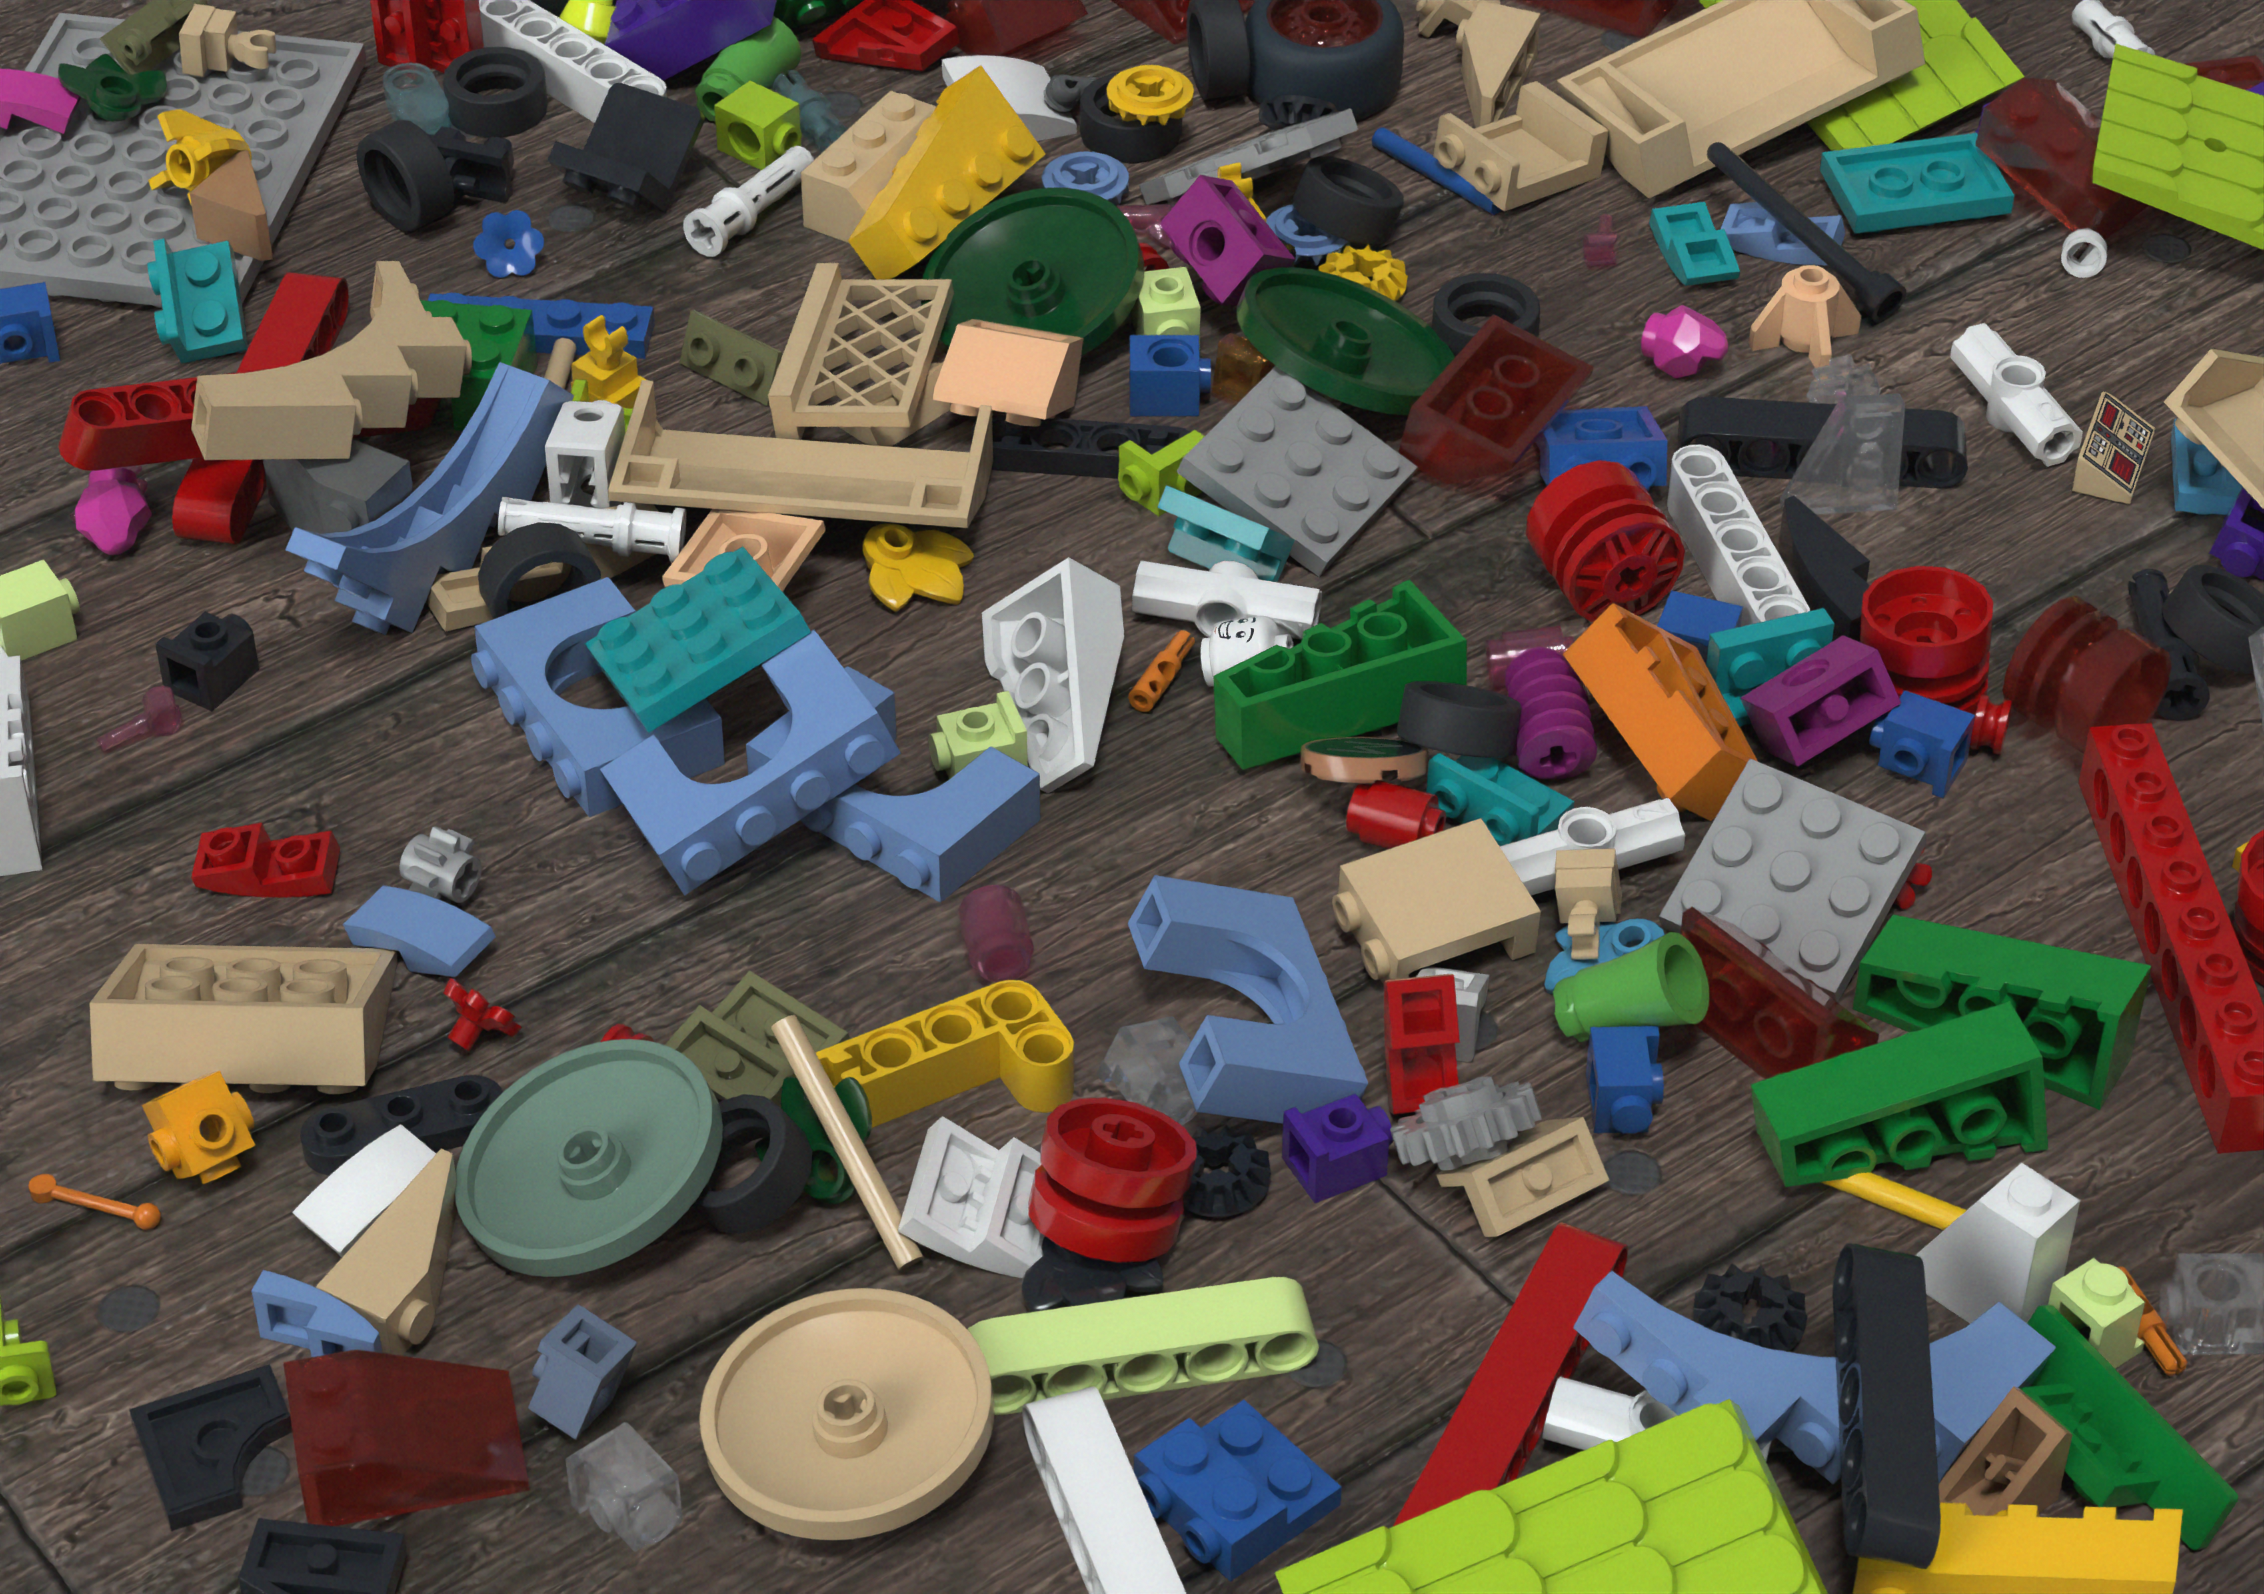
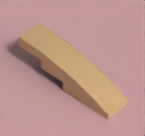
M635 503L637 510L659 512L654 504ZM615 506V507H609V508H605V509H614V510H616V509H617V506ZM585 543L601 571V579L619 575L655 555L654 553L632 551L629 557L619 556L617 552H613V547ZM493 546L482 548L481 564L484 556ZM552 562L535 567L521 576L512 587L508 599L530 602L546 597L557 590L567 579L572 565L569 563ZM480 567L436 575L426 603L444 631L493 620L480 594L478 581Z

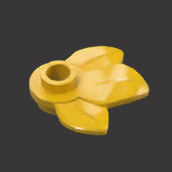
M894 523L879 524L867 532L862 549L866 564L871 570L868 583L873 594L893 611H899L910 601L913 593L954 605L961 603L964 584L959 568L971 563L974 554L960 539L937 530L913 532L907 527Z

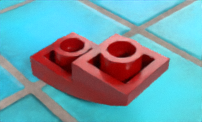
M262 823L233 828L225 827L216 831L201 833L191 879L196 887L240 896L287 898L332 893L340 846L332 830L307 835H294L271 841Z

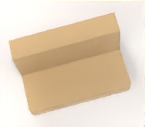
M1584 1117L1540 1122L1533 1128L1526 1129L1518 1133L1517 1137L1512 1138V1142L1507 1144L1509 1151L1492 1159H1483L1465 1164L1454 1170H1443L1436 1174L1441 1187L1464 1186L1485 1237H1497L1609 1181Z

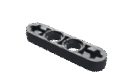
M992 415L993 463L991 470L1118 479L1119 453L1111 454L1100 450L1109 447L1119 448L1120 445L1131 440L1150 454H1154L1191 431L1175 426L1058 418L1041 419L1040 426H1023L1007 422L1006 415ZM976 423L973 425V427H972V429H971V431H972V440H973V435H974V430H975ZM1060 443L1068 445L1069 447L1064 449L1052 450L1044 448L1042 446L1047 444Z

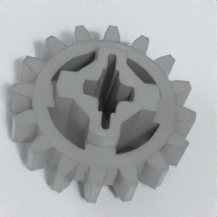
M1485 1076L1477 1077L1469 1082L1455 1086L1439 1088L1423 1096L1425 1102L1419 1105L1420 1109L1415 1110L1416 1115L1399 1119L1398 1125L1392 1126L1390 1131L1401 1164L1411 1162L1412 1166L1432 1159L1433 1163H1438L1440 1170H1454L1462 1165L1483 1159H1492L1509 1151L1507 1144L1512 1142V1138L1518 1136L1517 1131L1533 1128L1535 1126L1534 1122L1541 1120L1542 1115L1533 1087H1531L1529 1082L1519 1085V1082H1512L1499 1088L1498 1084L1494 1085L1492 1077Z

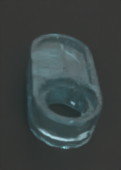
M404 63L393 66L384 73L383 85L386 106L394 121L399 119L411 121L427 134L432 135L441 126L451 128L448 116V100L433 72L428 67L417 63Z

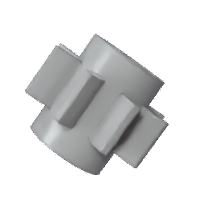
M436 826L432 827L430 837L424 834L415 836L403 851L399 866L401 877L412 882L408 890L439 899L448 904H451V900L457 903L466 901L475 891L482 871L480 860L469 855L475 841L453 830L448 829L445 831Z

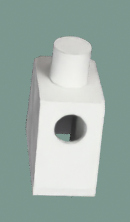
M605 400L593 402L569 401L563 403L545 445L550 503L599 509L621 505L619 501L608 500L609 485L626 433L624 409L620 405ZM589 478L588 485H596L593 495L584 493L580 488L582 483Z

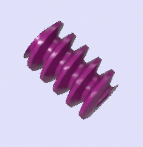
M1538 646L1523 651L1511 661L1505 671V687L1508 691V697L1520 702L1522 707L1516 738V754L1519 758V767L1527 775L1538 779H1566L1577 776L1589 769L1597 755V744L1593 738L1594 727L1590 721L1591 711L1587 704L1588 694L1584 688V683L1569 662L1555 650Z

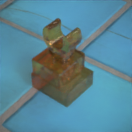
M1230 333L1218 342L1212 392L1240 402L1275 365L1263 356L1248 339Z

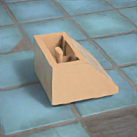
M976 319L960 323L956 327L934 387L933 400L951 403L950 412L966 416H978L980 405L992 406L994 411L1007 413L1006 421L1009 423L1023 426H1040L1041 419L1055 418L1056 414L1074 406L1083 338Z

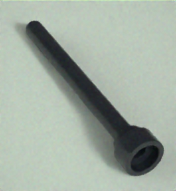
M1714 142L1708 147L1707 157L1718 169L1855 289L1854 296L1858 299V307L1874 322H1883L1897 312L1906 298L1907 290L1889 273L1880 274L1878 271H1868L1724 143Z

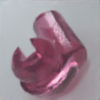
M1172 205L1117 206L1128 218L1135 233H1147L1163 245L1170 247L1172 240L1159 223L1173 208Z

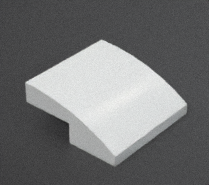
M977 55L942 59V78L947 87L981 65L1036 141L1077 134V124L1070 112H1057L1046 103L1044 89L1051 79L1043 66L1025 60L1002 56Z
M942 1116L927 1130L898 1232L932 1250L966 1264L1012 1277L1023 1278L1025 1272L1042 1257L1044 1235L1038 1231L1028 1216V1200L1035 1170L1041 1165L1040 1153L1015 1137L998 1150Z

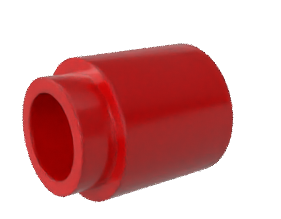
M1376 780L1372 785L1359 783L1356 786L1347 811L1346 828L1348 832L1359 834L1361 842L1391 849L1444 831L1446 812L1438 809L1437 795Z

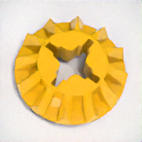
M1141 65L1126 69L1115 75L1107 86L1109 110L1120 113L1122 121L1128 122L1137 119L1141 121L1143 126L1153 121L1166 125L1169 118H1184L1186 109L1193 106L1194 89L1191 81L1182 73L1164 66Z
M1369 245L1362 250H1355L1351 246H1346L1342 254L1336 252L1328 253L1325 264L1320 265L1318 270L1359 283L1394 301H1397L1407 288L1408 275L1405 272V262L1393 259L1390 250L1376 252L1372 251Z

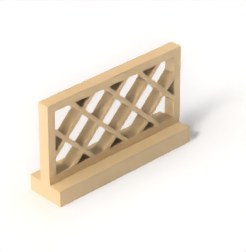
M817 263L768 394L776 438L801 440L805 427H910L954 295L952 279H841L839 263ZM853 300H877L860 309L852 305ZM916 300H932L916 309L908 305ZM892 312L899 316L881 326L875 322V320ZM857 329L865 332V334L848 342L841 338ZM913 329L921 333L905 342L896 338ZM880 345L887 349L870 359L863 355ZM846 362L854 366L836 376L829 371ZM902 362L910 366L892 376L886 372V370ZM869 378L876 383L858 393L851 388ZM835 395L842 399V401L832 406H815ZM892 395L900 401L899 406H874V404Z

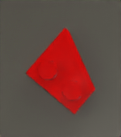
M864 0L812 39L815 55L821 59L920 71L925 70L960 43L957 26L911 0Z

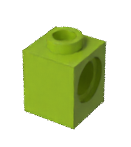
M748 81L714 105L717 150L762 170L785 154L789 148L801 146L802 134L799 103L757 83Z

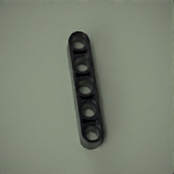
M1697 397L1688 401L1679 413L1678 450L1688 445L1709 446L1723 455L1734 476L1922 488H1949L1958 484L1968 471L1965 424L1960 417L1947 411Z
M1847 1243L1842 1248L1836 1263L1832 1291L1845 1548L1848 1555L1926 1569L1931 1564L1938 1547L1941 1530V1512L1924 1263L1919 1256Z

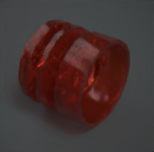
M2076 595L2066 597L2046 609L2028 629L2015 649L2006 670L2002 692L2004 699L2013 701L2012 709L2029 717L2031 721L2046 730L2055 727L2058 738L2084 754L2089 727L2149 722L2168 686L2172 668L2170 653L2129 627L2118 629L2117 620L2102 611H2098L2097 608Z

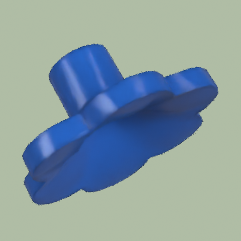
M513 210L506 216L498 212L488 214L482 222L483 233L479 234L473 243L475 254L481 259L486 260L487 270L495 277H506L512 272L517 275L531 273L536 266L535 255L544 248L545 240L543 234L539 230L532 228L531 218L524 211ZM509 239L515 241V247L511 250L506 247V242Z

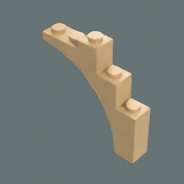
M377 261L370 306L372 321L349 342L321 356L292 365L248 373L197 376L191 430L205 460L350 459L353 435H359L362 428H405L408 405H414L417 398H459L462 376L468 375L471 370L472 351L470 343L462 338L452 317H432L430 311H425L419 300L416 284L410 283L399 261Z

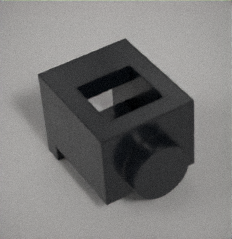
M205 611L173 640L162 637L155 643L164 690L211 712L259 671L253 631L249 624L236 614H228L221 619Z

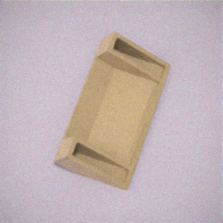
M1723 0L1558 79L1557 85L1558 90L1568 103L1609 130L1605 150L1606 156L1621 177L1645 196L1652 198L1656 195L1665 194L1673 190L1676 185L1715 167L1707 157V149L1712 143L1722 142L1736 155H1740L1885 83L1899 80L1905 73L1924 65L1925 59L1917 8L1905 0Z

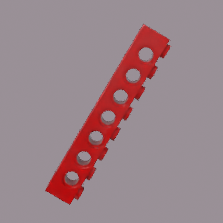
M2152 723L2089 727L2078 783L2147 965H2152L2150 970L2151 978L2216 1151L2220 1154L2264 1150V1004Z

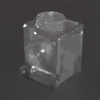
M1172 1016L1120 1027L1096 1073L1103 1083L1113 1081L1127 1101L1136 1102L1160 1111L1181 1125L1192 1120L1198 1113L1179 1065L1191 1040L1175 1018Z
M624 1422L565 1458L571 1505L579 1514L588 1509L594 1521L604 1532L610 1533L614 1530L634 1552L646 1544L650 1545L659 1542L675 1526L683 1522L678 1474L627 1422Z

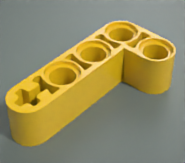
M1005 980L991 984L815 1052L834 1088L847 1077H854L863 1087L871 1109L872 1128L998 1078L1003 1081L1019 1104L1033 1112H1052L1058 1105L1070 1102L1074 1094L1073 1038L1041 993L1031 984L1021 980Z

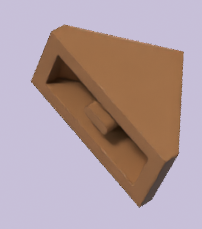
M248 150L237 152L190 192L197 239L211 244L229 241L234 252L260 261L272 260L266 212Z
M2013 1386L1940 1481V1502L1966 1503L1973 1512V1515L1993 1516L1999 1511L2006 1510L2008 1504L2038 1505L2040 1513L2058 1500L2073 1434L2024 1391Z

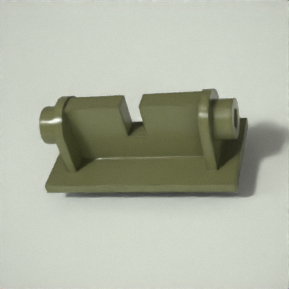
M153 0L103 35L100 40L129 75L149 71L180 49L179 32L194 4L207 5V0Z
M691 310L679 364L768 406L770 405L768 394L783 353L696 310Z

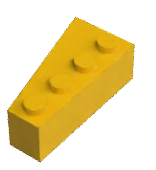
M981 65L943 90L936 101L938 105L932 115L924 120L915 134L917 138L909 151L899 159L892 170L894 174L886 187L878 192L848 239L850 245L876 279H893L917 264L941 244L959 223L987 205L1046 155Z
M1940 1502V1537L1931 1564L1926 1569L1858 1557L1853 1594H2173L2177 1576L2183 1510L2154 1509L2153 1521L2117 1520V1510L2112 1507H2084L2083 1518L2040 1517L2038 1505L2008 1504L2006 1510L1999 1511L1993 1516L1973 1515V1512L1966 1503Z

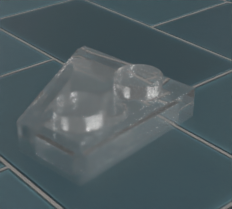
M1900 393L1841 397L1781 495L1780 507L1782 511L1784 499L1793 495L1816 515L1897 510L1905 403Z

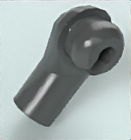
M1066 74L1054 75L1044 89V99L1051 109L1062 113L1069 112L1077 103H1080L1084 88L1100 77L1070 76Z

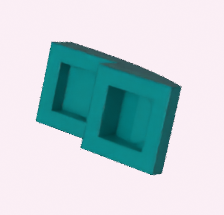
M1705 202L1652 209L1649 225L1667 264L1685 286L1739 278L1740 268L1725 229L1715 230Z

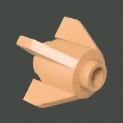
M1816 265L1801 266L1786 273L1782 278L1779 290L1751 325L1749 346L1752 351L1779 347L1781 335V341L1787 348L1796 352L1809 353L1808 357L1818 374L1826 373L1830 370L1832 355L1830 337L1836 338L1859 334L1861 315L1835 276Z

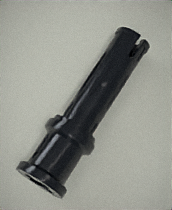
M2144 569L2135 573L2132 576L2135 583L2129 581L2127 586L2128 593L2135 607L2142 637L2147 647V652L2142 661L2144 674L2155 685L2152 693L2153 704L2159 715L2166 719L2177 721L2190 719L2206 708L2210 700L2208 684L2203 677L2197 674L2199 668L2198 653L2173 633L2163 617L2162 605L2170 595L2166 577L2159 570Z

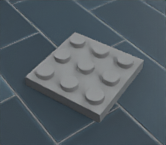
M1275 366L1183 457L1177 473L1230 512L1295 539L1289 555L1320 577L1411 481L1418 467L1308 386Z
M1749 759L1660 913L1661 927L1671 932H1677L1691 941L1837 1004L1927 844L1926 833L1909 824L1758 761Z

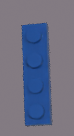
M430 293L428 301L446 300L460 304L503 305L509 308L532 310L537 353H552L556 340L568 338L576 344L577 350L575 355L587 354L590 352V348L584 340L583 327L598 316L603 315L608 334H611L621 326L625 327L628 335V344L623 348V351L637 359H646L655 326L653 306H637L628 303L575 302L569 299L557 301L520 299L514 296H467L459 293Z

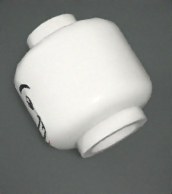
M1268 616L1231 619L1216 623L1210 637L1203 638L1201 642V664L1206 684L1209 687L1214 686V675L1275 645L1288 649L1294 647L1291 636L1289 634L1280 635L1277 625Z

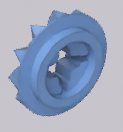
M1081 151L1069 153L1051 161L1043 170L1042 185L1043 188H1071L1087 191L1108 200L1114 205H1119L1122 195L1129 192V173L1120 161L1111 156Z
M1293 204L1279 208L1267 218V224L1276 236L1295 247L1296 260L1294 265L1301 261H1310L1317 266L1321 259L1327 258L1328 253L1343 252L1346 246L1351 245V241L1331 235L1312 225L1298 213Z

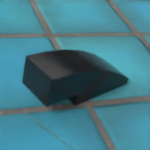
M1793 495L1784 499L1778 545L1780 557L1807 602L1810 611L1824 608L1834 622L1832 642L1841 636H1846L1860 642L1863 594L1870 586L1867 583L1870 560Z

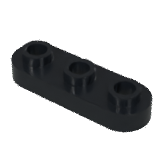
M465 1075L319 1110L312 1114L301 1128L300 1138L305 1162L314 1171L324 1175H331L368 1144L399 1125L404 1126L435 1153L441 1148L448 1150L464 1146L480 1117L503 1091L498 1083L488 1077Z

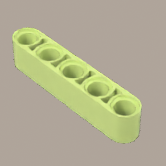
M1270 1277L996 1317L979 1321L967 1329L978 1343L986 1359L993 1388L994 1415L1021 1413L1024 1404L1092 1386L1097 1388L1102 1400L1288 1373L1299 1370L1309 1364L1316 1357L1319 1349L1302 1286L1296 1280L1287 1277Z

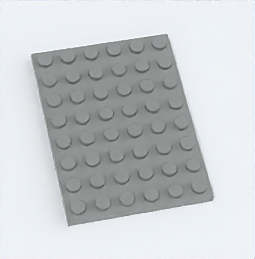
M59 13L25 71L58 78L60 63L86 69L92 61L102 54L110 55L119 64L100 38L126 19ZM275 35L277 52L268 53V68L256 69L248 66L245 62L237 60L235 57L228 72L207 69L203 77L182 74L181 52L179 49L151 69L162 71L166 77L167 87L164 97L157 102L141 105L140 112L134 117L119 122L105 120L88 106L86 99L81 97L80 103L64 134L14 115L7 129L0 127V289L46 282L47 293L50 296L63 295L99 299L104 302L117 301L153 305L162 308L161 295L156 296L154 294L148 274V262L156 261L153 240L165 238L172 252L211 244L197 239L192 206L187 195L191 191L176 185L152 190L148 181L161 171L167 170V151L170 146L178 141L167 142L157 116L162 112L177 109L185 110L223 128L233 129L240 133L248 144L252 157L251 163L266 212L272 247L366 63L364 44ZM234 252L241 302L243 303L264 261Z

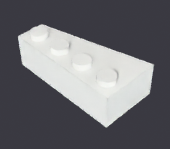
M20 655L0 658V876L42 870L30 700Z

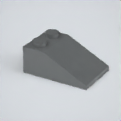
M352 439L350 459H263L270 505L292 531L297 527L319 534L347 532L375 521L403 502L413 492L410 463L408 460Z

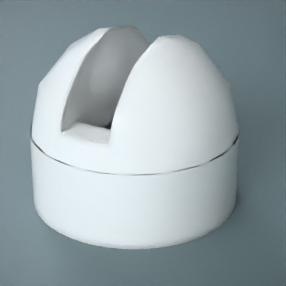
M2085 228L2077 229L2068 235L2063 243L2061 261L2067 272L2076 277L2087 278L2098 274L2104 268L2107 259V245L2098 232ZM2084 242L2091 243L2079 260L2073 256Z

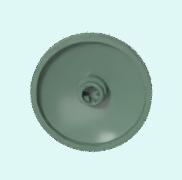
M636 1039L609 1040L581 1046L560 1054L532 1069L508 1087L489 1106L472 1129L464 1144L456 1168L455 1202L461 1220L486 1255L501 1266L518 1273L542 1277H560L593 1271L620 1261L646 1247L665 1233L688 1211L706 1186L715 1168L722 1143L723 1122L717 1098L701 1071L690 1059L677 1050L660 1043Z

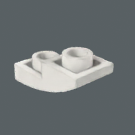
M399 1125L368 1144L326 1178L292 1213L301 1223L343 1257L436 1153L404 1126Z

